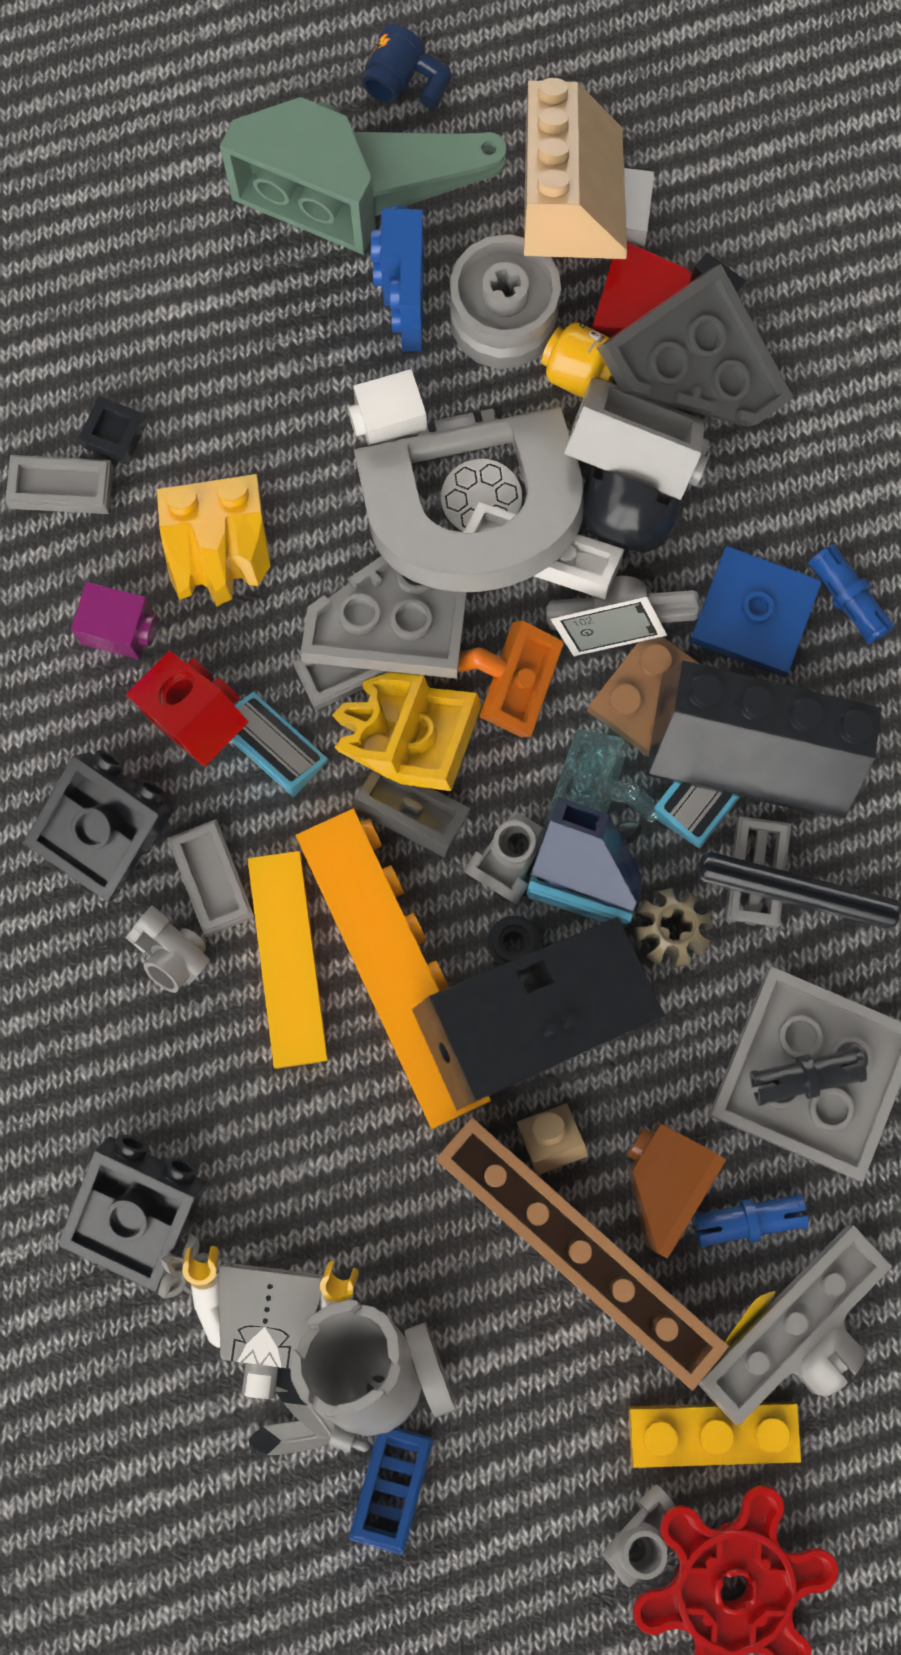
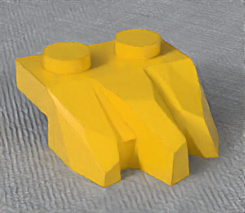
M257 474L157 489L162 545L169 578L179 600L192 596L196 586L204 585L208 588L217 607L232 599L234 579L242 578L250 586H259L271 566Z
M386 672L363 681V689L369 696L368 702L343 703L333 713L332 716L340 725L355 732L339 740L335 746L338 752L402 785L451 791L482 704L477 693L429 688L424 675Z

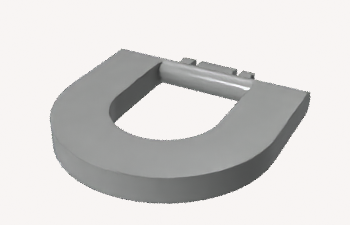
M561 407L497 420L493 408L480 411L482 422H476L473 413L434 420L435 432H429L427 425V430L418 432L415 437L354 449L371 534L379 553L385 561L403 576L427 587L452 592H482L500 589L527 580L558 560L574 541L579 532L584 514L581 470L577 459L564 454L570 435ZM512 443L528 494L524 506L515 517L494 529L474 533H462L445 529L427 517L420 503L412 463Z

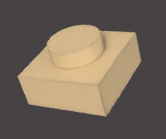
M567 1103L517 1121L520 1135L536 1175L588 1157L585 1144Z

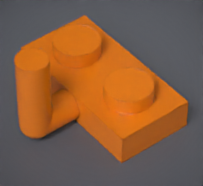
M521 620L512 622L501 656L480 647L460 651L458 673L479 669L493 676L479 717L519 737L532 736L564 641Z

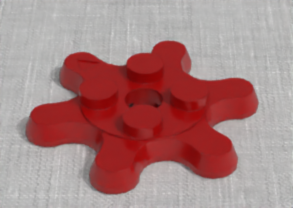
M759 1485L746 1491L738 1516L732 1522L722 1524L718 1529L707 1527L692 1508L683 1505L673 1506L666 1510L662 1516L660 1533L665 1543L678 1555L680 1564L675 1569L672 1580L666 1585L646 1589L636 1597L633 1605V1618L637 1627L649 1635H659L673 1629L686 1631L692 1636L695 1643L693 1655H746L748 1653H759L761 1655H812L811 1646L808 1641L794 1628L792 1620L793 1609L804 1596L829 1590L836 1582L838 1565L835 1558L828 1551L821 1548H808L800 1552L789 1553L780 1547L776 1532L784 1513V1503L779 1493L769 1486ZM736 1575L746 1577V1590L740 1598L733 1601L721 1598V1588L724 1584L722 1579L724 1576L728 1578Z

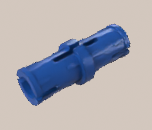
M835 544L823 549L808 562L810 568L813 569L833 596L832 604L837 611L843 610L868 645L882 638L896 626L870 593L871 585L866 578L860 579Z
M798 1193L793 1196L754 1203L749 1198L740 1200L739 1206L703 1213L695 1212L693 1215V1225L698 1228V1231H695L698 1245L700 1248H704L708 1245L745 1238L748 1243L761 1241V1235L799 1228L801 1230L807 1229L808 1216L798 1212L806 1210L803 1197Z

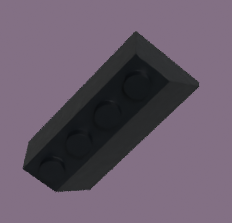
M682 660L661 677L645 776L841 820L846 818L875 760L882 708Z

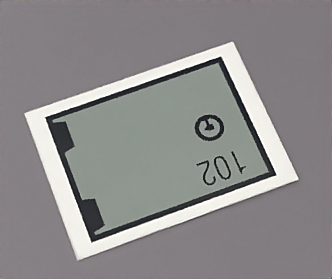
M647 597L551 619L573 656L667 636Z

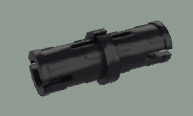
M853 1047L850 1050L813 1059L809 1054L797 1056L796 1063L760 1071H750L752 1088L771 1083L775 1084V1086L758 1089V1092L753 1093L758 1106H763L769 1102L802 1094L807 1099L820 1096V1090L855 1082H866L867 1071L865 1065L842 1069L844 1066L857 1064L858 1061L863 1060V1056L858 1047Z

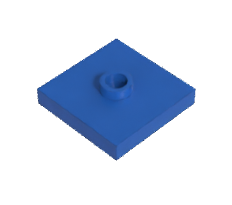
M726 546L689 642L785 678L791 668L822 581Z

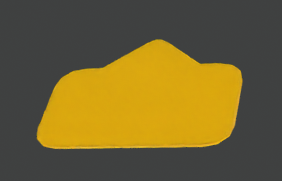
M776 1291L761 1295L751 1304L726 1339L725 1343L728 1346L766 1309Z

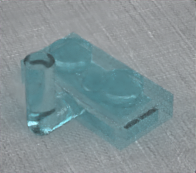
M576 729L544 826L547 828L558 797L606 814L611 801L630 805L647 821L657 820L655 806L658 802L639 785L618 781L630 744L622 737Z

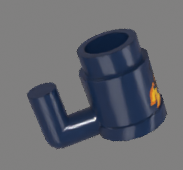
M390 24L386 25L378 36V41L365 65L366 73L362 79V85L375 99L385 103H394L399 94L406 90L414 72L417 71L429 78L419 100L425 107L436 109L451 79V70L447 65L425 53L423 42L417 35L402 26Z

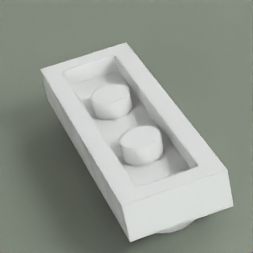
M478 502L463 533L494 529L505 524L517 514ZM577 534L564 554L548 568L535 575V577L605 600L621 565L624 549Z

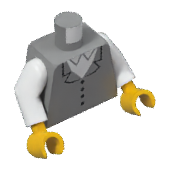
M210 1246L208 1262L205 1263L196 1261L191 1254L192 1248H187L182 1269L184 1278L191 1283L194 1308L209 1342L220 1348L221 1359L245 1363L241 1394L260 1399H273L275 1397L278 1367L290 1368L291 1352L293 1349H298L300 1339L309 1327L306 1324L308 1319L329 1304L349 1300L359 1277V1270L353 1268L350 1279L340 1280L336 1278L332 1272L335 1264L334 1261H330L327 1264L324 1274L227 1262L219 1266L217 1274L219 1250L215 1246Z

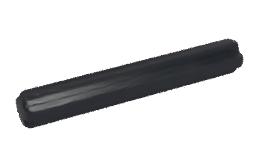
M715 852L703 854L699 862L697 875L703 882L882 928L895 927L899 921L901 904L892 898Z

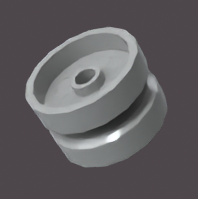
M512 234L488 236L466 249L456 260L450 278L451 331L461 351L477 363L496 369L521 367L537 359L543 353L557 326L558 307L561 297L559 270L552 258L524 256V238Z

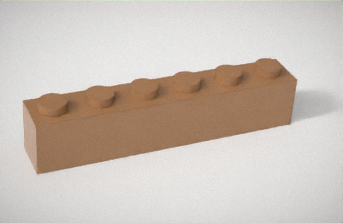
M471 1118L435 1159L692 1391L728 1349L729 1346L475 1119Z

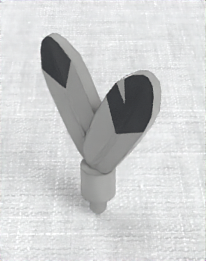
M278 1368L275 1391L285 1406L299 1421L277 1423L262 1427L249 1438V1445L253 1450L266 1455H282L311 1450L327 1444L349 1453L352 1448L362 1452L369 1450L370 1444L368 1441L357 1437L356 1433L343 1430L301 1400L291 1380V1371L285 1368Z

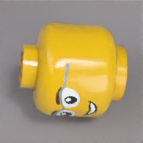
M579 322L571 323L565 329L558 327L550 337L541 359V364L546 366L547 380L580 398L584 397L591 378H599L612 383L614 378L597 350L598 346L610 338Z

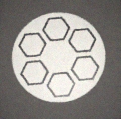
M474 459L460 464L447 476L441 491L442 508L448 520L456 528L464 532L478 502L518 514L522 504V490L518 479L509 468L494 460Z

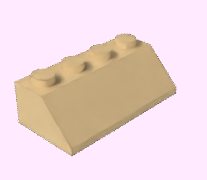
M547 78L542 81L528 80L525 132L524 256L626 259L627 236L622 127L578 82H566L559 78Z

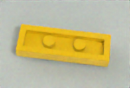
M794 1401L762 1402L740 1425L734 1424L716 1403L628 1406L631 1464L633 1468L801 1462L798 1405Z

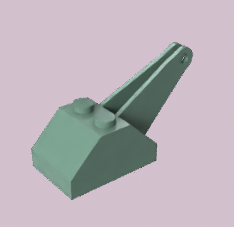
M302 97L234 119L220 144L233 201L362 255L365 254L371 242V230L376 229L375 216L381 215V209L393 205L408 206L463 186L495 177L503 171L506 163V143L500 135L493 132L466 134L353 132L347 116L341 114L334 106L324 102L314 103Z

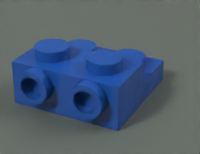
M393 205L381 209V230H371L373 285L383 287L384 306H390V309H392V333H401L402 352H422L424 292L423 210Z

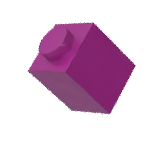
M86 582L71 631L81 645L140 660L144 645L151 646L153 643L158 619L154 616V611L146 597Z

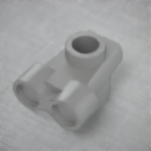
M514 811L509 819L498 827L493 840L482 854L475 851L464 872L517 904L529 883L524 881V878L542 844L546 829L519 812ZM522 833L528 839V847L522 853H514L510 848V840L515 834Z
M151 905L125 938L143 953L146 951L151 955L144 964V970L147 975L161 988L175 993L185 982L190 985L211 959L203 953L206 950V945L196 933L185 928L178 931L169 923L171 920Z
M657 1484L637 1501L640 1510L601 1553L617 1576L629 1588L640 1579L650 1580L657 1577L664 1570L667 1558L675 1552L665 1543L660 1533V1523L666 1510L675 1506V1504ZM638 1539L640 1542V1552L634 1559H629L630 1547Z

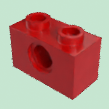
M170 650L125 694L154 726L203 767L249 723L235 706L241 700L240 697L227 683L219 677L215 680L207 669L193 657L185 663Z

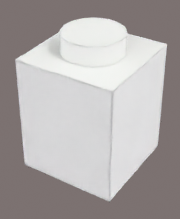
M412 369L353 386L355 405L348 407V413L355 436L365 435L368 446L415 437L418 432L427 430L426 412Z

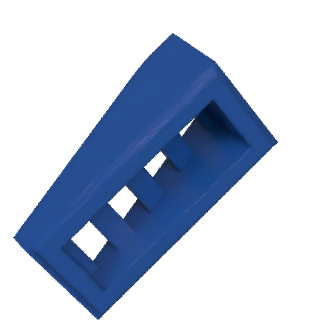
M397 1427L389 1433L376 1436L349 1540L404 1556L434 1438ZM386 1444L418 1453L416 1463L384 1455ZM380 1468L412 1476L410 1486L407 1487L378 1478ZM374 1491L405 1499L403 1510L372 1502ZM368 1514L400 1523L397 1534L367 1526Z

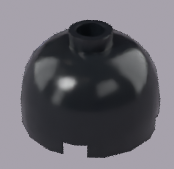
M591 467L583 487L584 514L582 522L586 530L599 538L600 542L624 549L622 559H626L628 551L646 553L659 548L668 540L679 522L685 503L673 497L668 506L669 501L658 497L659 490L606 470L602 474L598 469Z

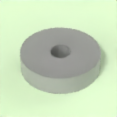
M424 1322L406 1329L405 1336L412 1352V1360L433 1416L437 1418L457 1410L443 1364L427 1323Z

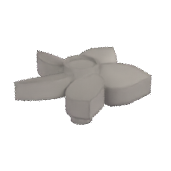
M192 1234L185 1245L182 1256L169 1253L161 1258L162 1265L167 1273L161 1280L158 1295L164 1299L177 1296L182 1291L192 1294L191 1283L184 1278L182 1273L187 1248H192L191 1254L196 1261L208 1262L209 1254L205 1252L199 1253V1240Z

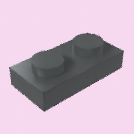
M373 770L354 798L352 809L354 808L356 812L442 857L446 856L471 808L434 789L402 785Z

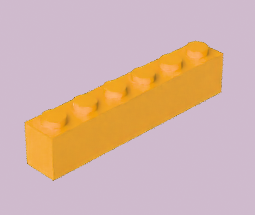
M353 808L296 834L295 836L431 1129L433 1130L490 1103L491 1099L488 1096L456 1110L413 1014L412 1009L424 999L449 988L437 961L435 960L427 964L418 945L426 942V937L414 912L407 916L403 915L396 897L403 895L404 891L393 867L390 865L382 869L374 850L382 847L370 819L368 818L360 822Z

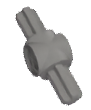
M616 576L605 600L594 596L592 598L552 600L548 602L546 607L547 624L549 629L557 630L551 621L552 618L643 597L648 598L661 623L694 621L698 619L700 613L699 596L694 590L649 593L648 586L641 580L631 576Z

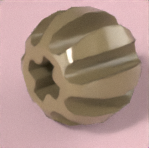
M672 888L656 891L659 907L654 906L648 900H644L635 913L637 917L642 918L648 924L647 927L633 928L636 944L642 941L652 943L653 951L645 957L660 965L664 953L671 955L673 968L690 965L687 948L694 951L697 955L703 956L711 943L709 939L703 937L699 932V929L713 928L710 912L703 915L697 914L693 906L700 899L688 891L682 903L675 900ZM670 917L676 918V926L685 930L675 940L669 938V929L661 927Z

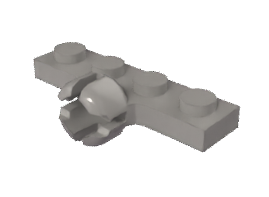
M854 1225L846 1226L729 1345L728 1349L698 1385L736 1425H740L791 1374L798 1376L813 1394L828 1397L848 1384V1381L841 1373L849 1369L856 1375L865 1359L862 1347L846 1331L844 1324L846 1315L892 1266Z

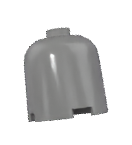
M355 1300L329 1304L312 1315L306 1322L309 1328L300 1339L298 1349H293L290 1355L291 1380L300 1399L343 1430L364 1436L389 1433L405 1422L418 1404L422 1386L406 1337L393 1321L375 1307L361 1305Z

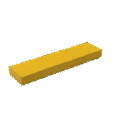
M300 851L248 858L274 1068L280 1069L328 1062Z

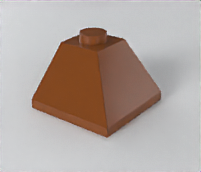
M655 1124L651 1132L642 1128L631 1144L626 1155L633 1159V1162L627 1171L645 1247L668 1259L726 1162V1159L663 1124Z

